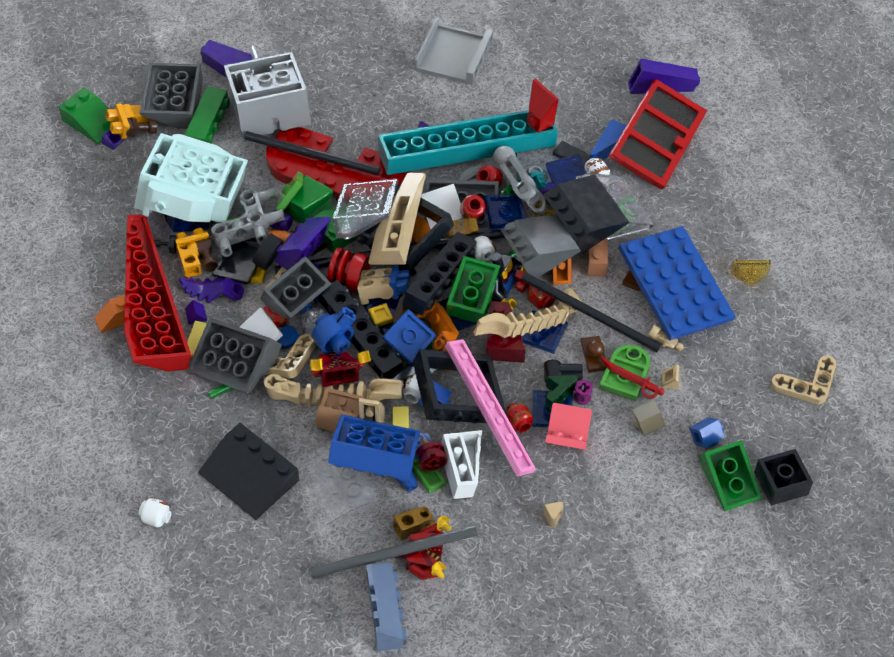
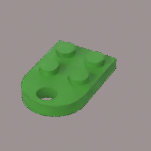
M624 345L617 348L610 359V362L644 379L649 371V355L644 349L635 345ZM635 353L638 355V357L632 358L629 356V354ZM606 368L599 385V389L635 401L642 386L612 372L608 368Z

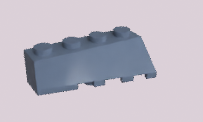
M392 562L366 565L377 651L403 648V641L407 640L406 628H401L400 622L404 621L403 608H398V601H401L400 588L395 587V582H398L397 569L393 570Z

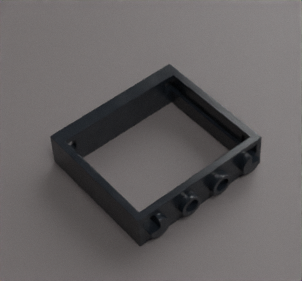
M397 184L353 229L357 236L356 240L361 245L365 244L372 250L374 237L370 234L380 225L400 185ZM423 198L420 199L418 213L437 224L408 253L406 264L398 265L400 268H406L409 271H412L454 226L450 213Z
M420 349L413 359V365L426 420L471 422L474 424L487 423L478 406L438 404L430 369L457 371L458 369L448 351ZM471 353L506 414L491 355Z

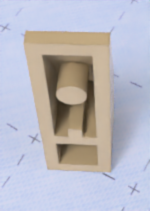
M359 398V417L383 423L385 418L384 406L380 401Z

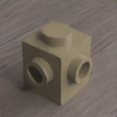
M654 400L632 409L635 416L632 418L636 429H641L643 435L666 426L661 411Z

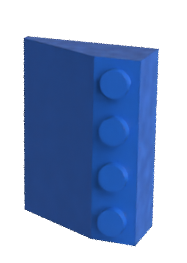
M341 414L331 442L328 463L336 467L353 468L359 472H372L378 476H391L397 480H410L420 431Z

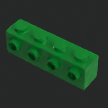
M207 86L186 130L185 136L212 144L213 135L217 133L219 122L224 118L225 109L230 105L227 90Z

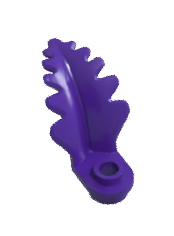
M187 277L179 278L181 288H185V293L191 292L190 298L198 295V301L206 298V302L210 303L221 294H224L233 301H238L244 294L243 286L230 278L222 279L217 277L213 281L206 278L203 282L199 278L196 281L192 277L189 279Z

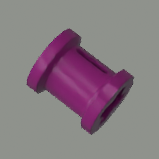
M586 380L576 383L574 400L578 404L586 405L591 401L592 384Z

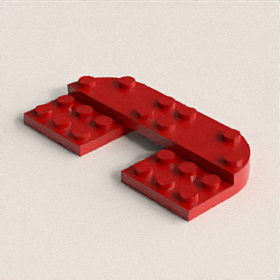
M302 127L291 128L286 131L280 130L275 137L278 140L326 152L333 142V137ZM270 146L266 148L267 166L271 174L280 182L289 184L299 171L304 174L303 176H308L332 189L333 196L336 197L337 201L349 205L354 204L356 207H375L397 184L401 186L407 173H410L408 171L387 175L379 152L369 148L363 149L357 161L380 167L379 176Z

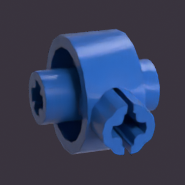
M343 307L339 313L332 315L326 313L316 319V326L312 330L311 337L323 353L336 352V354H340L349 348L351 344L349 341L354 335V329L351 325L356 320V315L349 308Z

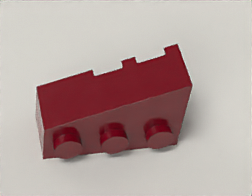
M490 301L489 314L501 313L507 316L512 312L509 302ZM488 333L486 355H491L492 361L525 362L526 350L521 335H516L513 338L511 336L504 338L497 334Z

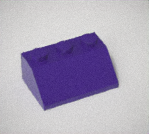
M328 216L308 218L304 224L300 223L294 235L291 233L286 239L285 244H281L276 250L277 257L275 263L289 270L305 256L308 259L323 242L331 218Z

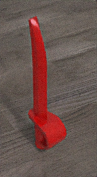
M600 356L602 362L609 370L642 386V393L647 399H654L657 395L661 396L665 393L663 388H659V386L649 382L650 377L644 379ZM645 389L654 392V394L651 396L646 395Z

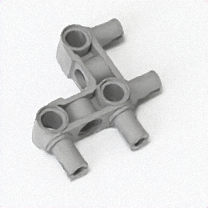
M274 187L262 192H256L252 189L243 191L240 194V202L244 215L230 221L217 223L212 227L211 231L215 243L220 247L224 257L232 254L231 245L256 237L258 244L261 245L267 237L266 231L268 227L285 220L282 209L268 214L263 213L262 203L278 199Z

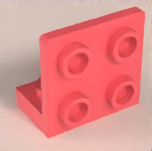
M553 403L546 443L586 450L592 410Z

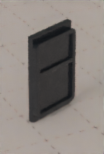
M256 237L231 245L232 254L228 257L222 256L212 273L213 277L230 278L235 282L244 284L250 283L258 267L252 263L253 257L260 246Z

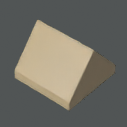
M676 364L662 371V388L679 389V365Z
M562 502L545 504L544 516L551 528H555L562 515Z

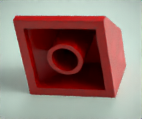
M536 78L532 82L527 123L539 133L554 125L559 98Z

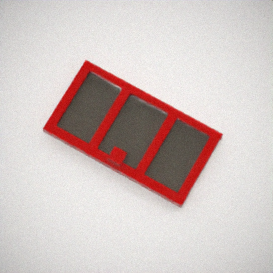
M654 79L610 152L609 158L663 190L707 110L661 81Z

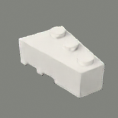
M482 430L443 434L441 443L447 456V463L444 467L453 499L474 496L478 484Z

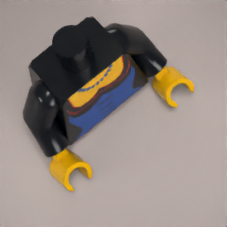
M493 253L490 257V263L500 265V270L492 297L498 302H509L513 310V307L517 305L514 299L506 300V297L516 282L514 275L517 270L526 272L521 262L508 254Z

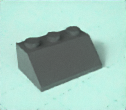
M305 256L263 291L260 299L273 313L291 319L326 290L331 283Z

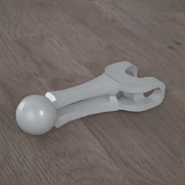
M509 146L498 147L493 154L494 163L507 176L517 196L523 202H526L538 216L544 214L550 205L536 187L534 180L520 165L514 150ZM512 165L520 175L521 182H518L509 167ZM538 201H542L541 208L537 209L535 204Z

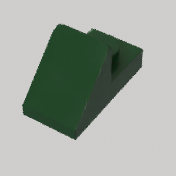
M575 375L548 376L546 387L550 391L545 397V409L551 412L553 403L561 404L575 390L578 377Z

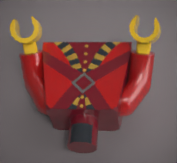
M369 350L357 353L358 358L352 357L347 351L336 354V352L321 354L319 359L310 360L311 375L316 378L321 376L322 387L358 382L359 370H361L366 362L371 361Z
M444 515L440 516L434 525L409 535L408 542L443 534L442 529L446 532L450 531L451 526L447 523L450 522V519ZM443 545L395 557L405 558L406 570H410V573L420 580L435 577L442 579L445 576L442 570L447 569L441 562Z

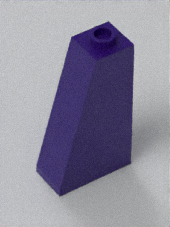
M208 40L200 51L202 62L226 77L225 65L253 60L252 55L212 40Z
M640 59L628 81L630 94H645L654 79L661 81L677 92H693L700 83V76L696 68ZM657 88L654 93H664V92L661 91V90H659V89Z

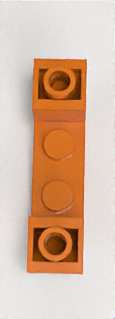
M435 301L430 311L427 310L423 316L416 312L414 314L416 317L428 319L438 336L432 343L436 351H447L445 348L446 343L455 341L459 332L444 307Z

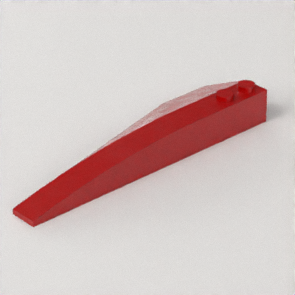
M142 214L127 215L124 335L132 362L168 372L187 370L191 353L147 217Z

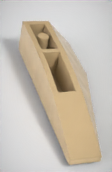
M407 173L375 233L368 262L369 265L406 264L426 177L425 173Z

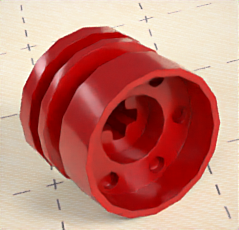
M337 248L329 264L327 280L330 283L338 280L341 285L346 283L348 291L358 293L357 288L362 270H370L371 265L368 263L370 256L357 252L352 258L351 250L345 251L343 248Z

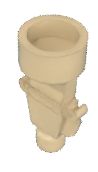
M657 325L653 326L648 335L654 341L658 340L663 343V347L675 348L678 351L684 349V345L680 342L678 343V339L669 341L665 332Z

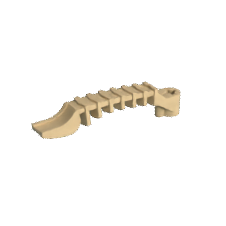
M572 288L563 291L583 302ZM557 300L559 303L557 307L554 305L550 309L545 308L542 312L539 310L534 315L531 312L526 317L523 313L518 314L517 317L512 312L507 316L501 313H492L478 320L473 333L475 336L492 333L504 338L508 336L513 338L516 335L523 336L525 333L532 334L534 331L539 332L544 328L556 327L559 323L565 324L568 315L578 310Z
M271 374L264 380L268 396L273 400H288L297 405H321L325 391L321 384H318L316 389H312L311 384H307L306 389L301 388L300 383L281 378L277 374ZM374 379L370 382V389H366L364 382L360 381L357 389L353 383L349 385L348 389L340 385L335 390L364 396L365 399L375 401L402 398L403 382L394 379Z

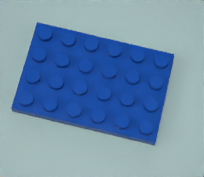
M684 226L619 245L618 249L669 341L735 319L734 312Z

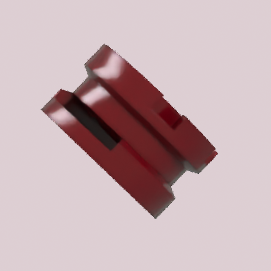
M429 442L421 445L416 451V455L419 458V466L424 471L438 470L447 463V456L442 443Z

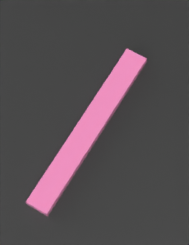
M464 339L447 342L445 348L516 476L533 473L536 469Z

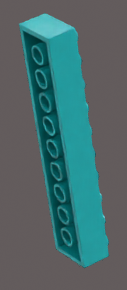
M528 110L380 134L378 135V152L387 175L490 158L493 157L495 150L500 146H509L515 153L556 146L558 130L554 124L538 133L527 123Z

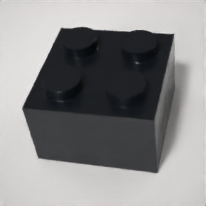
M796 449L764 457L757 461L754 473L771 506L809 495L813 481Z

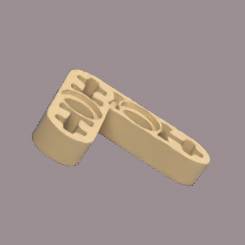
M311 334L301 335L286 358L277 357L274 363L277 366L270 367L265 375L277 374L283 378L296 377L316 348V343L312 339Z
M822 356L819 359L812 383L784 374H776L772 378L771 388L775 392L814 404H823L828 397L836 368V360L831 356ZM825 362L829 363L827 371H824ZM824 377L828 382L821 383L817 378ZM779 381H782V386L778 385ZM794 387H802L804 392H796ZM817 392L821 393L820 397L816 396Z

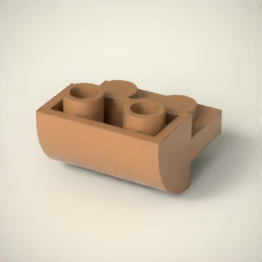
M326 387L321 405L318 406L316 416L317 429L335 433L341 414L360 418L359 398L365 399V397Z

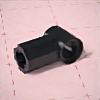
M554 359L544 362L545 383L548 376L575 375L578 377V381L583 379L582 364H561L560 361Z

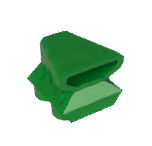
M304 176L302 187L290 201V205L284 210V213L293 216V220L299 224L303 223L308 218H313L334 205L328 201L333 196V191L318 181Z

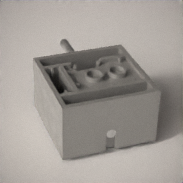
M252 46L250 47V52L253 60L224 66L230 101L243 139L246 131L263 135L271 134L277 129L286 131L291 128L304 127L311 124L307 89L292 52L260 58L256 47Z

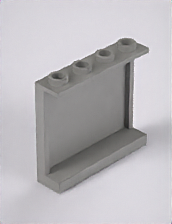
M437 15L434 22L431 21L429 32L425 33L424 42L420 44L418 54H415L413 58L415 71L473 85L492 44L494 29L487 28L484 34L439 24V16Z

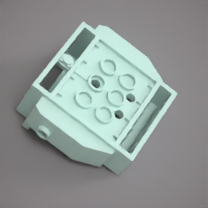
M161 133L140 173L134 208L143 211L142 215L147 217L152 211L192 222H210L213 220L221 223L227 221L243 183L248 160L233 156L217 145L185 135L173 134V136Z

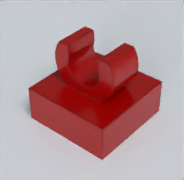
M517 270L514 275L516 282H518L516 288L517 291L524 293L527 286L529 287L530 285L521 280L525 272Z

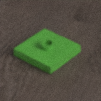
M298 171L290 183L284 186L281 191L282 194L277 199L276 210L282 209V212L285 210L302 187L304 174Z

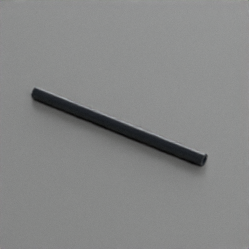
M246 131L244 139L368 174L376 176L380 174L381 168L253 132Z
M525 272L521 279L523 282L643 346L658 352L661 346L660 343L527 272Z

